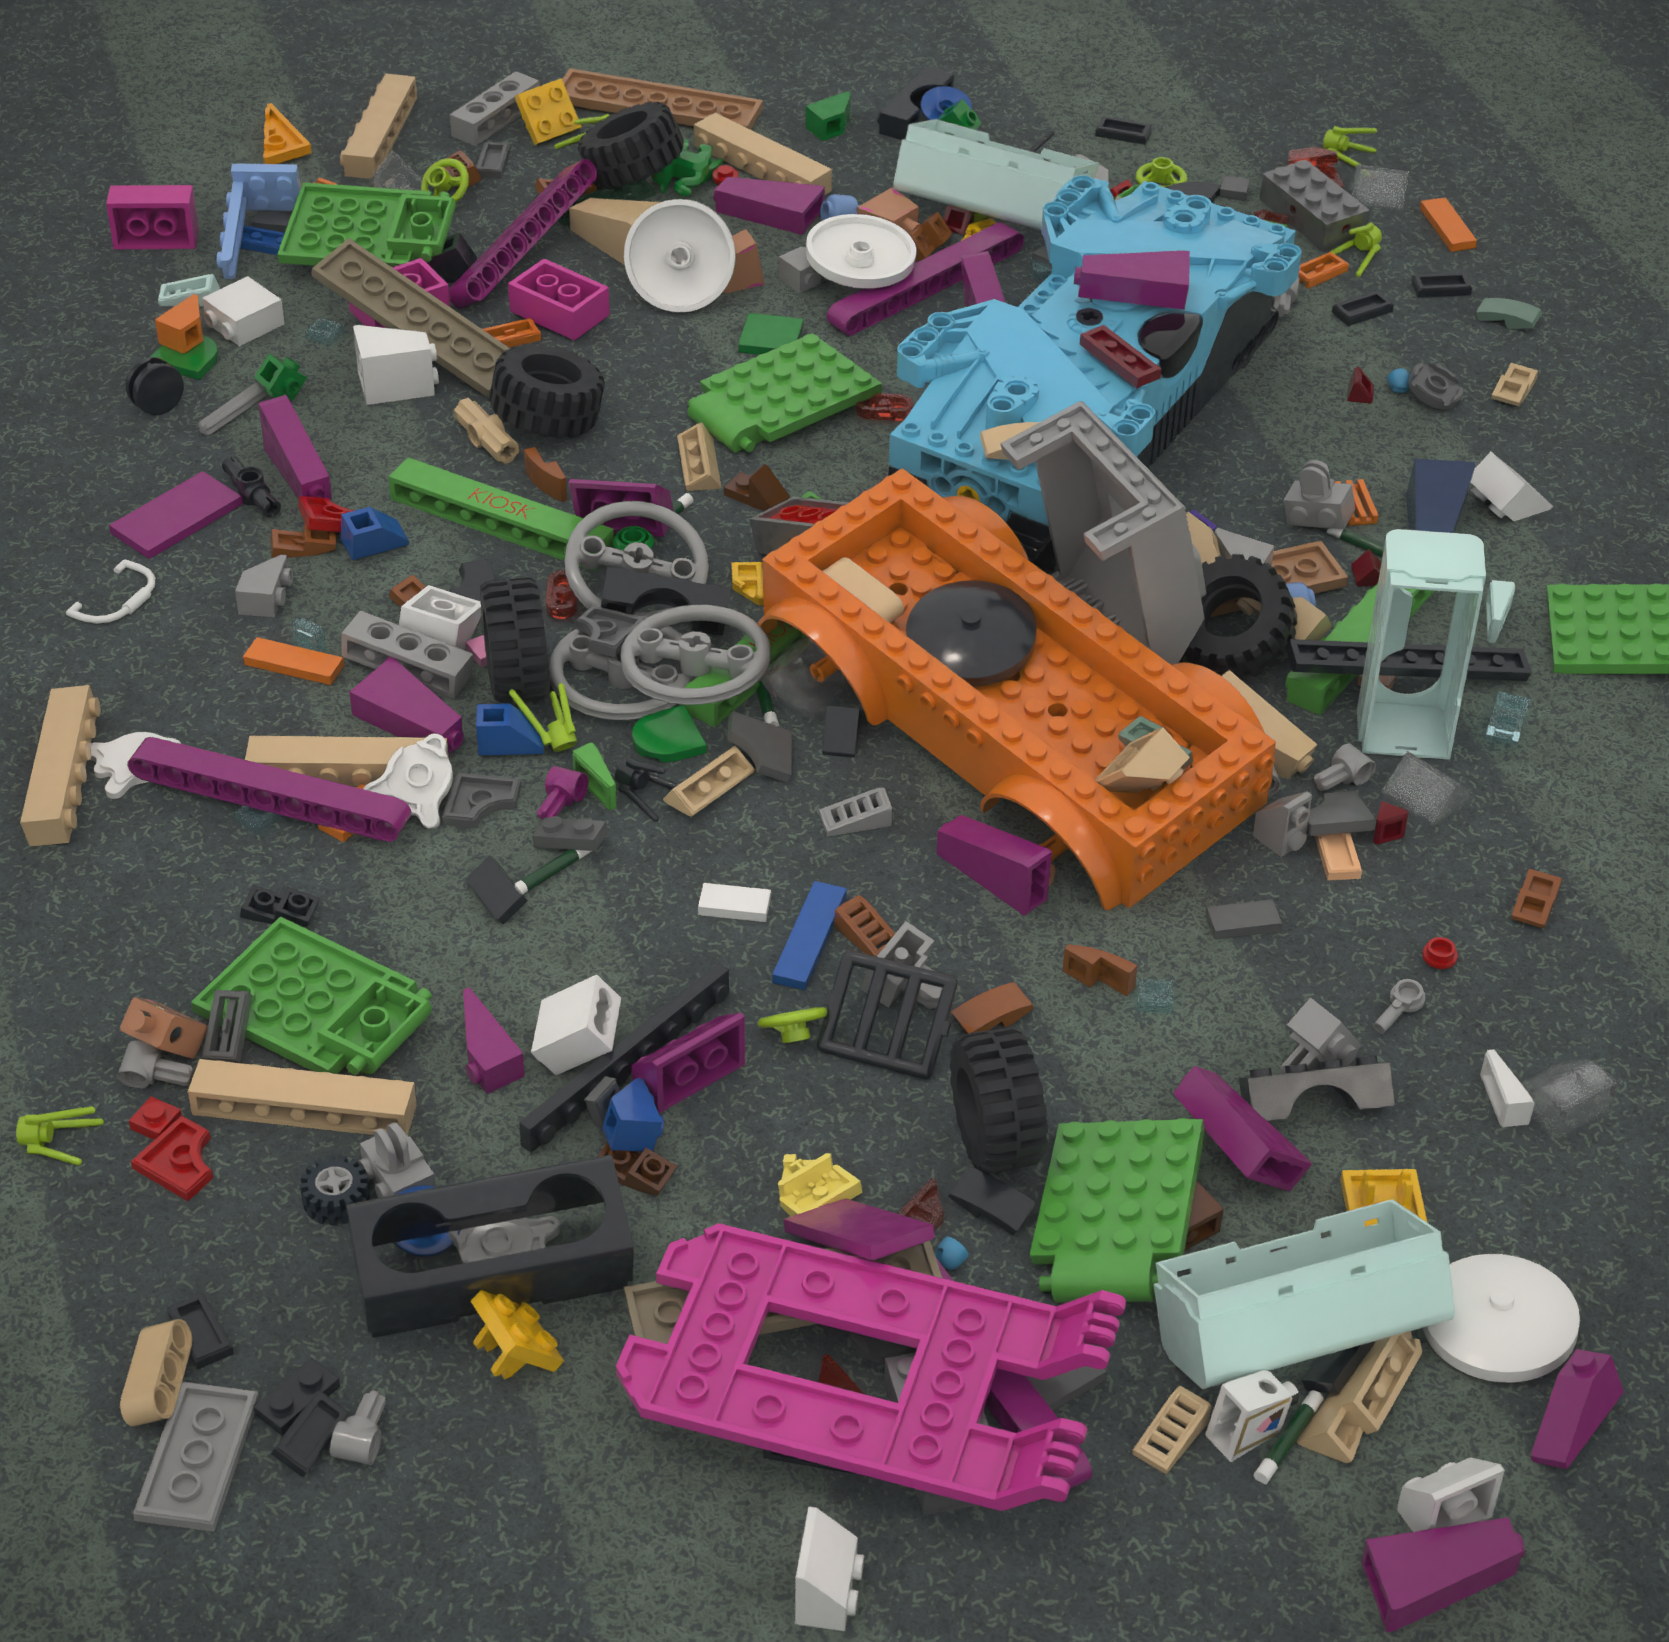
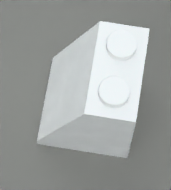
M363 325L353 326L357 369L366 405L435 395L434 385L439 384L437 368L432 367V361L437 360L435 344H429L426 332Z

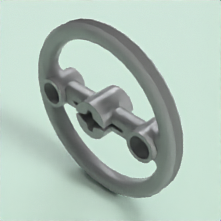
M642 501L611 503L588 514L571 533L564 560L565 573L569 585L575 596L588 609L593 605L601 607L602 600L586 585L581 576L579 563L586 569H597L601 565L613 568L622 567L633 572L656 573L662 577L684 578L701 584H706L709 570L708 555L704 543L690 523L665 507ZM624 516L651 518L671 527L686 541L692 552L694 563L687 558H678L673 563L653 558L651 548L643 543L635 542L625 547L624 551L607 547L601 538L587 535L597 526L614 518ZM668 606L651 612H636L634 616L648 618L673 607Z
M713 605L679 606L656 613L641 621L631 630L621 647V665L627 680L636 689L649 697L680 705L709 704L739 695L759 681L770 662V643L768 636L758 623L736 610ZM688 621L719 622L735 627L747 634L753 641L756 651L753 652L751 647L741 644L734 645L729 650L711 647L710 637L702 632L686 633L679 641L665 639L660 629ZM639 656L642 662L650 664L657 663L663 658L680 661V668L684 674L696 677L709 673L712 667L728 670L732 680L704 688L671 687L651 680L639 670L635 657Z
M670 626L660 629L665 639L679 641L683 636ZM577 628L560 640L552 652L549 661V676L552 687L560 697L558 685L563 683L569 706L586 715L609 720H634L676 705L654 698L630 704L605 703L590 699L574 690L568 684L563 673V666L567 661H570V665L576 670L583 671L594 667L608 672V682L615 688L628 689L633 687L623 673L621 656L619 655L614 658L588 651L590 636L585 632L577 630ZM639 656L635 657L639 670L658 683L671 687L685 688L690 681L697 678L696 676L686 675L683 672L677 674L676 668L667 664L652 668L639 663Z

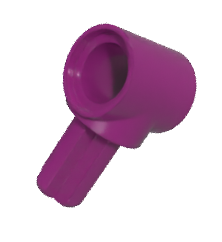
M553 766L546 777L545 790L548 796L537 811L538 818L543 820L544 817L558 816L563 806H569L573 801H582L588 790L589 780L587 774Z

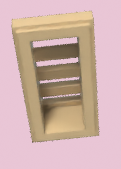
M1178 1386L1136 1444L1132 1454L1162 1473L1167 1474L1209 1423L1211 1404L1184 1387ZM1173 1418L1174 1420L1186 1426V1428L1184 1429L1183 1427L1171 1421V1419ZM1163 1431V1432L1167 1433L1168 1435H1170V1436H1172L1173 1438L1177 1439V1441H1176V1442L1173 1441L1172 1439H1170V1438H1168L1167 1436L1163 1435L1161 1432ZM1152 1442L1166 1449L1169 1453L1166 1455L1152 1447Z

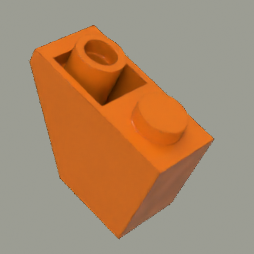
M191 295L155 319L159 344L185 354L203 342L202 318L198 295Z

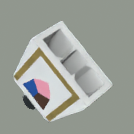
M1266 1370L1226 1382L1221 1386L1205 1435L1232 1462L1281 1431L1289 1407L1297 1404L1299 1401L1298 1390L1289 1381L1281 1384L1270 1371Z

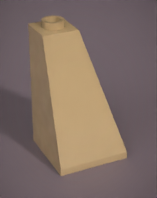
M589 198L569 208L570 230L625 265L624 247L632 225L643 212L660 202Z
M1228 670L1222 677L1241 693L1258 717L1265 734L1276 741L1275 762L1273 765L1277 775L1289 779L1297 771L1301 774L1304 773L1314 761L1311 755L1317 744Z

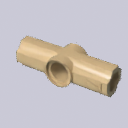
M469 398L459 401L457 407L454 408V417L467 430L473 445L476 448L483 446L497 461H501L503 464L512 462L519 453V446L505 432L504 425L498 415H488L476 401H471Z

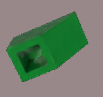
M847 91L806 105L805 128L822 141L844 134L851 115V93Z

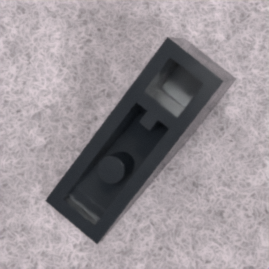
M459 232L446 238L442 253L433 256L431 261L426 263L446 283H451L458 280L477 260V256Z

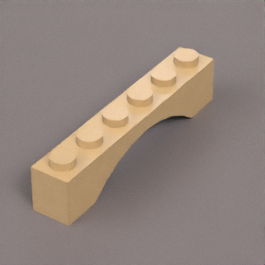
M1188 512L1186 514L1188 517L1186 519L1189 526L1188 530L1191 534L1192 544L1200 555L1201 563L1205 561L1208 564L1215 562V557L1221 556L1218 539L1210 527ZM1303 597L1292 598L1296 606L1294 609L1297 613L1294 639L1321 640L1332 627L1327 615ZM1234 598L1237 600V607L1245 614L1250 616L1254 613L1259 617L1262 608L1260 602L1251 598Z

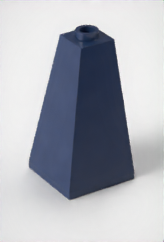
M1431 459L1414 460L1406 492L1409 530L1455 532L1467 499L1475 470V462Z

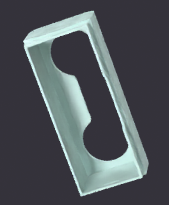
M934 119L909 124L906 139L902 140L894 178V189L1041 230L1043 206L1048 202H1053L1057 192L1071 178L1085 175L1096 179L1099 163L1045 148L1040 154L989 141L988 133Z
M1402 529L1392 530L1387 533L1357 706L1358 741L1362 742V753L1450 760L1486 579L1484 544L1477 536ZM1404 588L1457 592L1442 672L1438 681L1427 690L1413 694L1397 693L1386 688L1378 678L1381 662L1388 655L1404 648L1413 599L1411 592Z
M1393 1199L1317 1219L1313 1230L1239 1249L1236 1242H1231L1156 1262L1158 1283L1154 1284L1163 1348L1169 1359L1202 1389L1220 1385L1262 1370H1274L1449 1321L1455 1316L1449 1255L1442 1249L1441 1232ZM1377 1218V1224L1365 1227L1364 1221ZM1330 1231L1329 1237L1321 1239V1233ZM1284 1246L1287 1247L1285 1249L1270 1252V1250L1281 1248ZM1235 1256V1262L1226 1264V1258ZM1190 1268L1191 1274L1181 1277L1177 1276L1178 1271Z

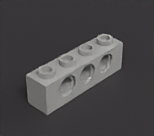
M515 71L450 114L451 136L471 145H478L522 115L514 96L539 87L540 81Z
M359 611L342 632V657L373 669L378 668L389 657L394 658L427 688L438 694L455 699L472 677L473 653L363 611Z

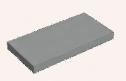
M182 1382L174 1412L166 1421L134 1509L133 1516L135 1521L215 1531L255 1414L253 1406L259 1402L257 1391Z

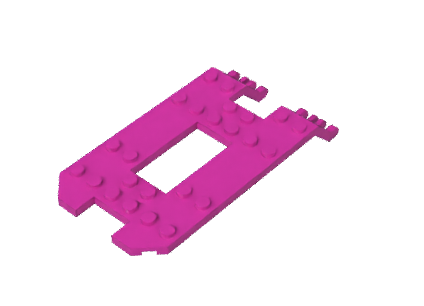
M718 1223L704 1229V1235L689 1241L682 1238L668 1245L656 1273L657 1283L690 1292L667 1344L629 1334L616 1364V1375L642 1418L1004 1511L1042 1498L1057 1502H1063L1067 1499L1070 1489L1069 1484L1061 1478L1047 1475L1052 1474L1062 1478L1074 1476L1075 1464L1079 1460L1080 1451L1077 1447L1060 1443V1441L1074 1445L1082 1444L1087 1434V1427L1080 1422L1065 1418H1059L1017 1433L979 1424L996 1370L1001 1369L1046 1380L1084 1366L1105 1369L1109 1362L1110 1353L1103 1347L1114 1345L1116 1333L1120 1325L1119 1320L1114 1316L1123 1314L1126 1299L1119 1294L1101 1290L1060 1306H1053ZM768 1311L917 1348L898 1403L747 1365Z

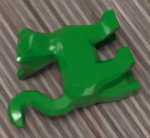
M683 139L684 146L680 156L674 159L673 163L668 167H664L657 174H652L651 177L655 183L661 186V194L666 192L672 177L679 179L674 185V189L678 195L687 197L692 194L689 188H696L712 178L713 171L722 166V159L712 160V146L705 144L699 146L698 154L689 152V140Z

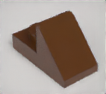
M763 464L751 476L739 472L724 487V496L762 511H766L790 499V495L766 464Z

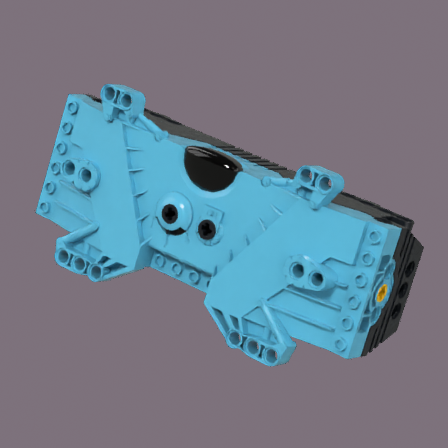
M1085 175L1071 178L1057 192L1053 202H1048L1043 206L1041 233L1044 236L1049 262L1052 263V273L1018 307L993 299L947 313L936 312L928 317L927 324L915 329L897 347V377L917 388L925 387L926 383L930 384L906 419L890 434V466L888 476L903 468L942 498L965 496L983 503L997 513L1011 528L1031 563L1057 572L1058 568L1035 462L1018 470L1010 460L986 458L980 439L981 431L1013 423L1041 422L1082 401L1149 469L1150 465H1153L1156 461V458L1161 456L1163 450L1169 447L1170 442L1176 439V435H1179L1183 428H1186L1189 421L1195 418L1228 379L1235 375L1240 368L1244 369L1254 352L1274 331L1278 322L1279 312L1271 308L1272 297L1284 294L1297 280L1299 275L1302 251L1294 244L1295 230L1286 228L1282 224H1274L1262 220L1254 215H1246L1234 211L1230 207L1213 204L1205 196H1189L1178 190L1161 187L1154 182L1144 181L1132 194L1115 201L1109 190L1108 181L1094 179ZM1190 251L1189 289L1185 310L1078 297L1079 285L1073 284L1075 267H1081L1083 255ZM1105 325L1161 368L1160 379L1135 388L1079 344L1080 334Z

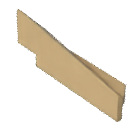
M1410 1331L1375 1341V1344L1339 1394L1330 1393L1296 1442L1309 1450L1344 1463L1352 1462L1363 1431L1366 1434H1370L1379 1430L1422 1354L1420 1339H1412Z

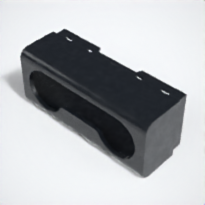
M612 1155L346 1204L349 1234L367 1330L368 1333L372 1334V1338L458 1322L461 1317L478 1314L471 1300L480 1290L494 1295L503 1294L511 1301L519 1304L523 1302L527 1304L536 1302L549 1304L624 1289V1287L628 1286V1282L633 1281V1242ZM604 1203L605 1216L600 1227L583 1240L422 1272L403 1273L393 1270L379 1260L373 1249L374 1246Z

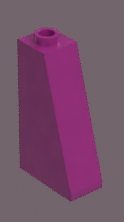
M726 177L715 188L713 200L715 201L716 212L803 235L820 215L821 205L825 201V186Z
M1190 251L1083 255L1081 267H1075L1073 284L1079 285L1078 297L1185 310L1189 289Z
M989 252L961 256L965 307L993 299L1006 303Z
M284 395L258 403L264 450L297 498L309 496L332 499L329 474L288 397Z
M389 657L349 692L353 716L397 737L426 738L430 734H439L447 738L448 754L458 749L464 741L462 717L394 658Z
M963 815L958 816L950 823H945L938 830L937 855L1022 915H1027L1048 900L1052 853L1049 849Z
M1194 1066L1183 1077L1180 1085L1173 1092L1174 1096L1195 1119H1203L1204 1130L1246 1178L1282 1190L1291 1191L1312 1165L1309 1159L1218 1074Z
M1509 1517L1366 1539L1361 1563L1386 1632H1392L1516 1575L1520 1558L1524 1557L1525 1549L1520 1533L1514 1532Z

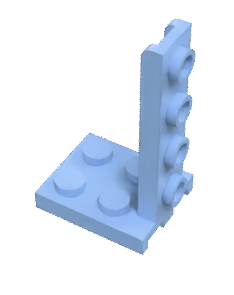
M232 164V190L227 193L228 212H224L223 215L225 232L220 233L222 252L217 253V267L222 268L224 279L236 277L246 210L293 211L301 189L297 165Z

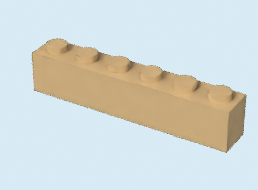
M385 74L381 83L377 84L374 96L370 97L369 106L366 110H363L361 121L356 124L353 136L349 137L346 149L341 152L340 164L344 166L345 176L376 179L417 100L416 79L414 76Z
M713 113L694 124V147L699 149L701 144L712 146L713 156L761 180L825 186V195L832 191V169L717 113Z
M89 685L51 689L20 821L29 846L69 843L72 829L77 826L76 809L82 802L81 786L82 783L86 782L87 774L85 767L87 761L91 759L90 743L91 739L96 736V717H99L101 713L99 699L93 697Z
M249 736L245 760L358 787L360 784L366 786L380 778L386 770L388 761L399 748L417 744L416 742L425 738ZM447 744L446 754H447V757H448V759H449V755H448V744Z
M200 1059L188 1089L192 1115L374 1135V1131L380 1128L386 1132L387 1125L395 1122L401 1126L408 1136L417 1107L414 1082L232 1063L220 1060Z

